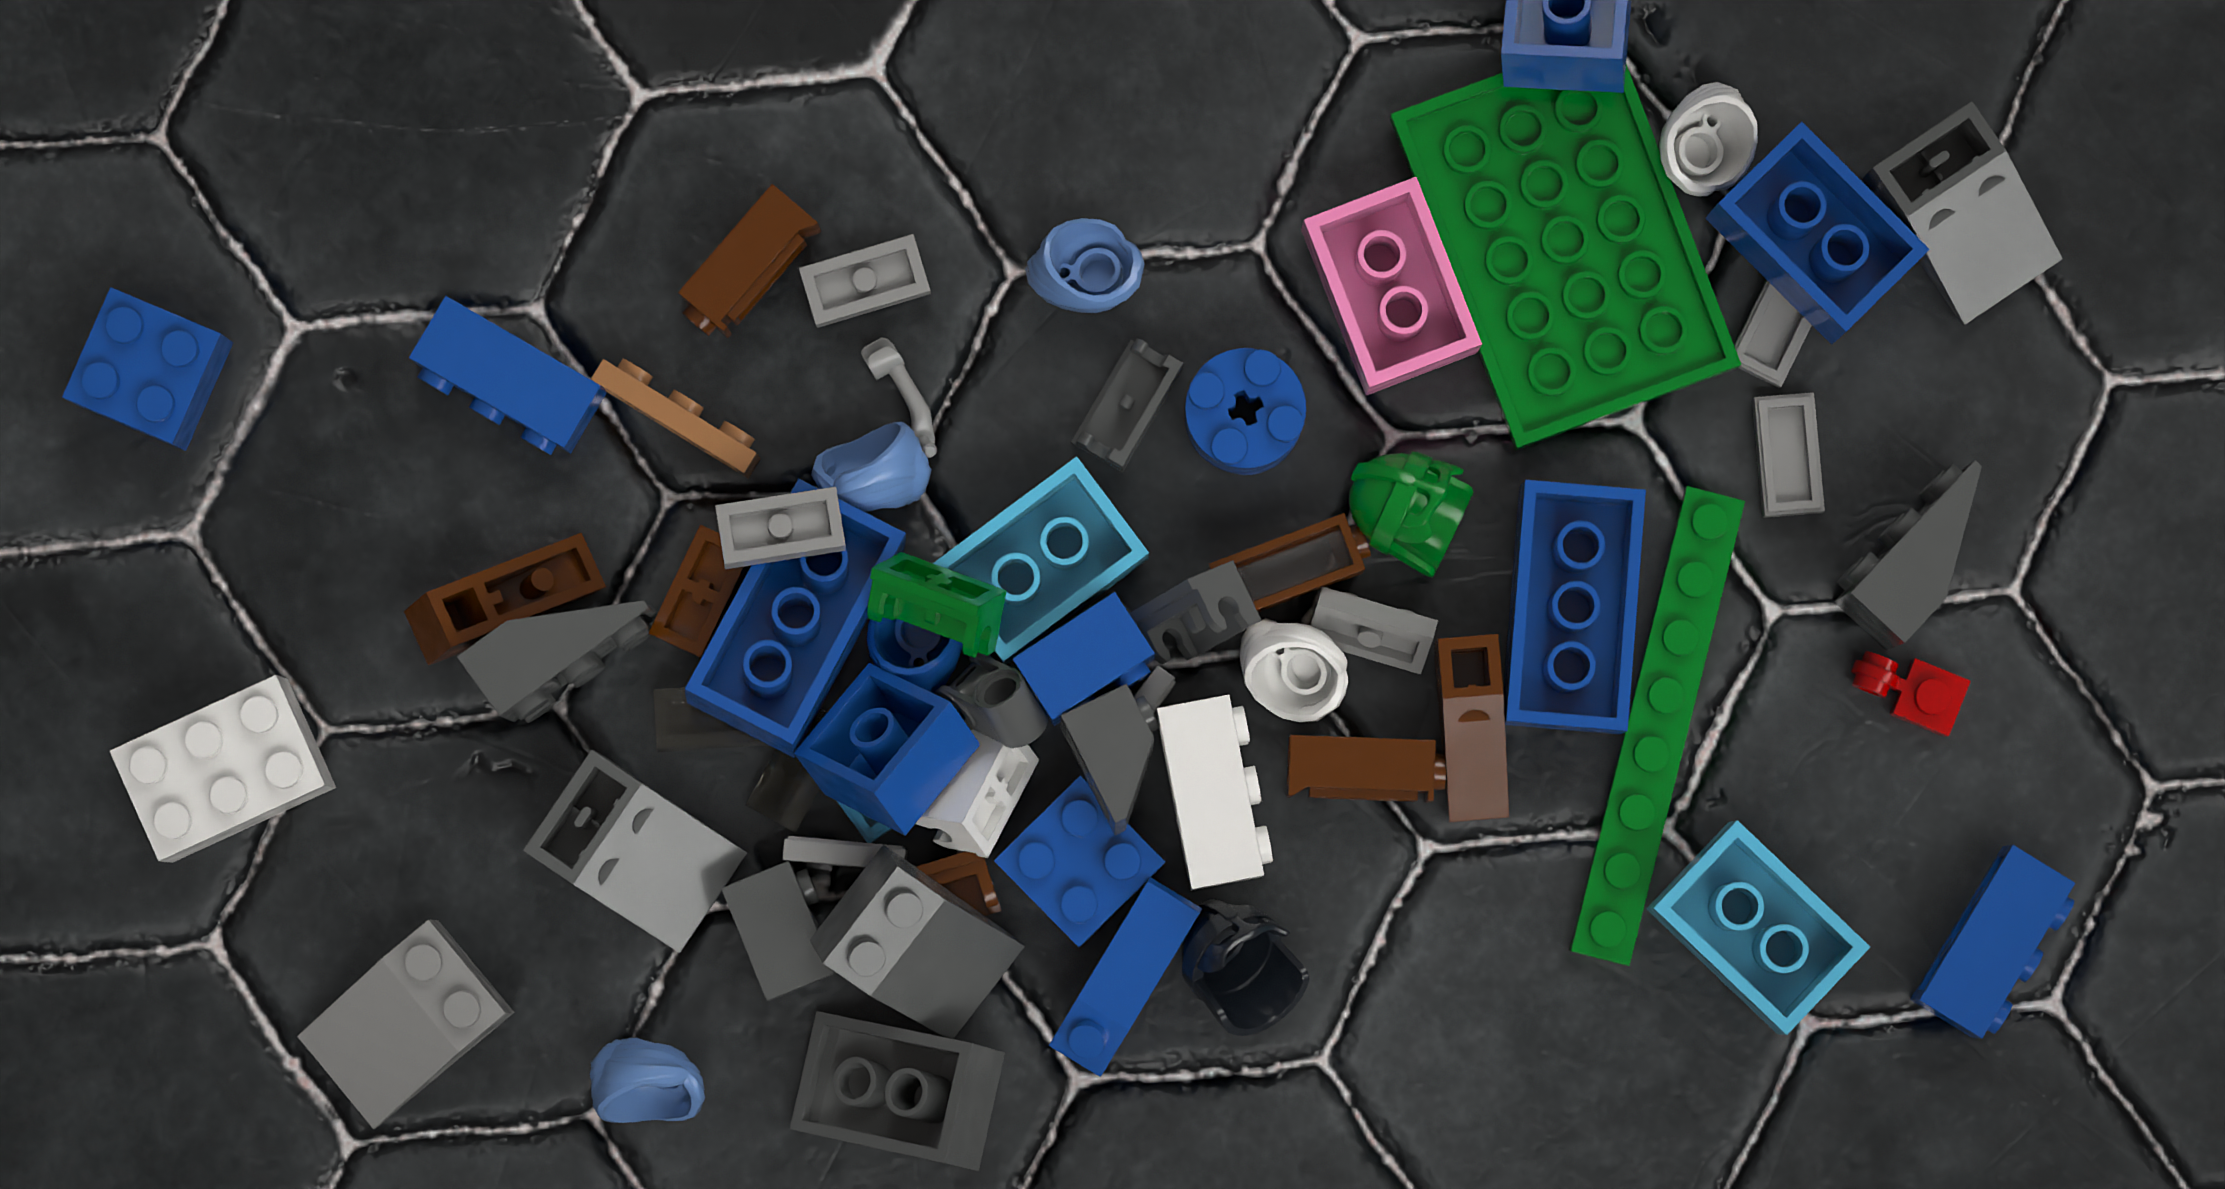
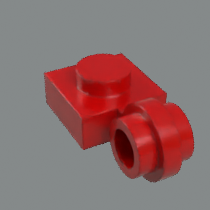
M1865 651L1861 661L1855 660L1851 669V673L1855 674L1852 686L1881 698H1886L1889 689L1896 691L1898 694L1889 715L1943 737L1950 735L1970 685V680L1917 658L1911 660L1904 679L1895 674L1899 664L1879 654Z

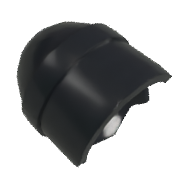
M1210 899L1198 904L1197 906L1202 908L1181 943L1182 976L1184 981L1230 1034L1248 1036L1257 1034L1275 1025L1296 1006L1304 995L1309 983L1307 969L1281 941V937H1288L1291 932L1276 923L1258 907L1252 905H1231L1216 899Z

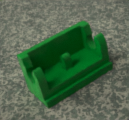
M903 552L872 567L870 576L872 585L867 608L869 619L881 622L883 617L892 621L899 619L963 643V654L976 658L977 653L988 656L995 652L1007 590Z

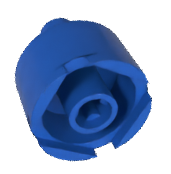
M1253 348L1229 350L1205 363L1190 383L1185 404L1186 431L1196 452L1215 467L1240 475H1253L1265 472L1286 459L1300 437L1306 417L1305 394L1294 371L1270 351ZM1244 398L1248 405L1257 403L1260 407L1255 413L1253 425L1247 426L1242 418L1232 420L1229 414L1235 411L1237 399Z

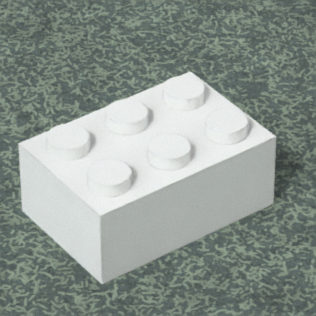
M274 675L110 750L158 861L173 863L336 788L288 679L278 675Z
M1230 695L1157 708L1156 716L1190 891L1264 876L1262 864L1273 862L1267 826L1255 827L1251 805L1261 802V794L1255 766L1243 768L1239 746L1247 745L1250 742L1244 707L1232 708Z

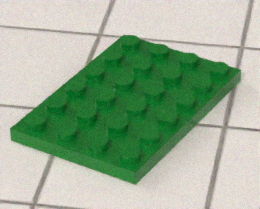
M1627 64L1624 93L1504 87L1503 73L1390 114L1389 118L1412 178L1417 177L1482 342L1478 353L1515 450L1741 366L1740 359L1676 192L1662 165L1658 145Z

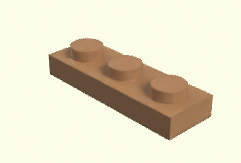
M623 358L618 367L604 359L602 360L591 378L592 381L601 385L607 393L749 479L761 460L759 455L750 449L755 440L753 437L727 421H724L719 429L699 418L704 409L701 405L674 389L670 396L666 398L648 387L653 376Z

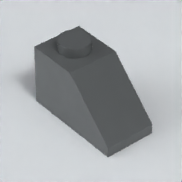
M1127 684L1061 715V730L1114 835L1125 831L1153 752L1154 736L1152 732L1159 729L1156 717L1146 698L1141 696L1134 699Z

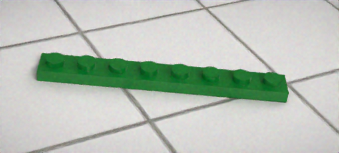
M1689 486L1684 488L1629 708L1628 731L1623 733L1569 948L1570 952L1630 966L1745 504L1744 500Z

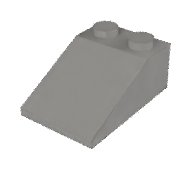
M427 920L379 960L297 1037L370 1126L376 1129L515 1012L439 920Z

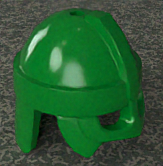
M1412 451L1411 454H1388L1379 456L1368 463L1357 464L1351 480L1354 482L1349 492V507L1353 520L1362 534L1370 540L1369 545L1385 555L1390 554L1421 574L1433 578L1473 496V489L1470 485L1451 476L1463 473L1464 470L1458 466L1440 460H1433L1432 457L1416 451Z

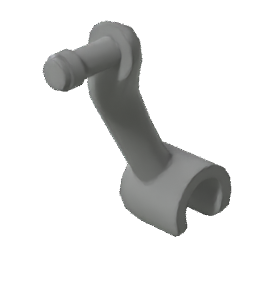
M880 338L864 347L861 355L876 380L887 374L892 377L908 406L911 416V429L914 431L915 436L919 438L922 451L928 458H931L937 453V448L934 444L935 436L929 407L906 371L905 363L894 344L888 338Z

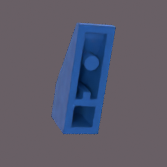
M1150 877L1049 1046L1101 1077L1202 908Z

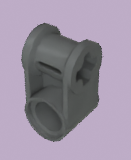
M977 653L976 658L969 656L970 665L949 686L941 685L934 692V694L952 703L970 730L974 729L1002 743L1005 747L1018 748L1032 743L1041 736L1048 723L1046 711L1022 674L1016 668H1011L998 662L990 655L986 656Z

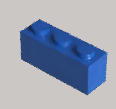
M447 296L444 297L409 356L414 363L422 367L417 378L446 395H449L453 387L467 393L474 398L469 408L499 426L505 416L525 427L520 438L549 455H552L556 446L570 454L572 453L607 394L601 385Z
M2014 845L2002 846L1910 1000L1971 1038L1982 1039L1986 1031L1995 1034L2011 1011L2013 1003L2006 1000L2016 981L2019 979L2025 983L2038 967L2044 952L2037 947L2048 928L2050 927L2057 931L2072 910L2075 900L2068 897L2075 882Z

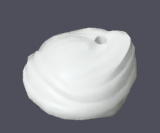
M1719 82L1700 86L1681 101L1668 117L1662 129L1659 141L1662 165L1667 177L1687 194L1708 196L1714 191H1722L1734 186L1747 173L1754 159L1758 143L1757 121L1751 108L1741 97L1738 89Z
M1265 618L1247 628L1242 636L1240 663L1244 683L1254 699L1266 709L1283 719L1302 723L1319 721L1339 707L1346 694L1348 685L1347 659L1333 640L1323 631L1310 625L1277 623Z

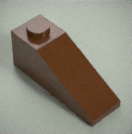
M582 533L430 590L404 611V614L429 666L464 652L507 620L548 615L601 591L606 585Z

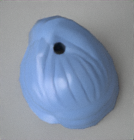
M1080 218L1066 221L1054 227L1043 239L1039 250L1028 260L1025 271L1028 284L1046 302L1065 310L1081 313H1098L1110 310L1126 301L1140 287L1145 263L1142 253L1137 246L1127 241L1114 224L1100 219Z
M894 422L871 431L855 441L826 449L817 455L811 476L818 489L836 487L838 499L864 512H869L880 508H899L920 500L921 495L926 491L932 469L929 466L927 456L922 451L919 438L915 436L914 431L904 422Z
M639 1038L615 1039L612 1043H607L591 1062L589 1074L592 1083L591 1098L593 1099V1107L597 1115L604 1121L612 1123L651 1120L684 1121L695 1117L700 1112L704 1103L705 1089L700 1071L684 1052L671 1045L652 1043Z

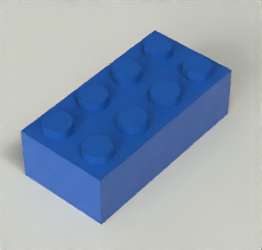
M798 478L791 493L817 490L818 488ZM838 499L846 551L751 565L685 687L687 704L793 758L795 757L794 752L802 744L868 620L867 608L872 579H870L872 567L905 551V532Z
M1524 480L1519 486L1503 690L1505 725L1622 734L1628 731L1646 490Z

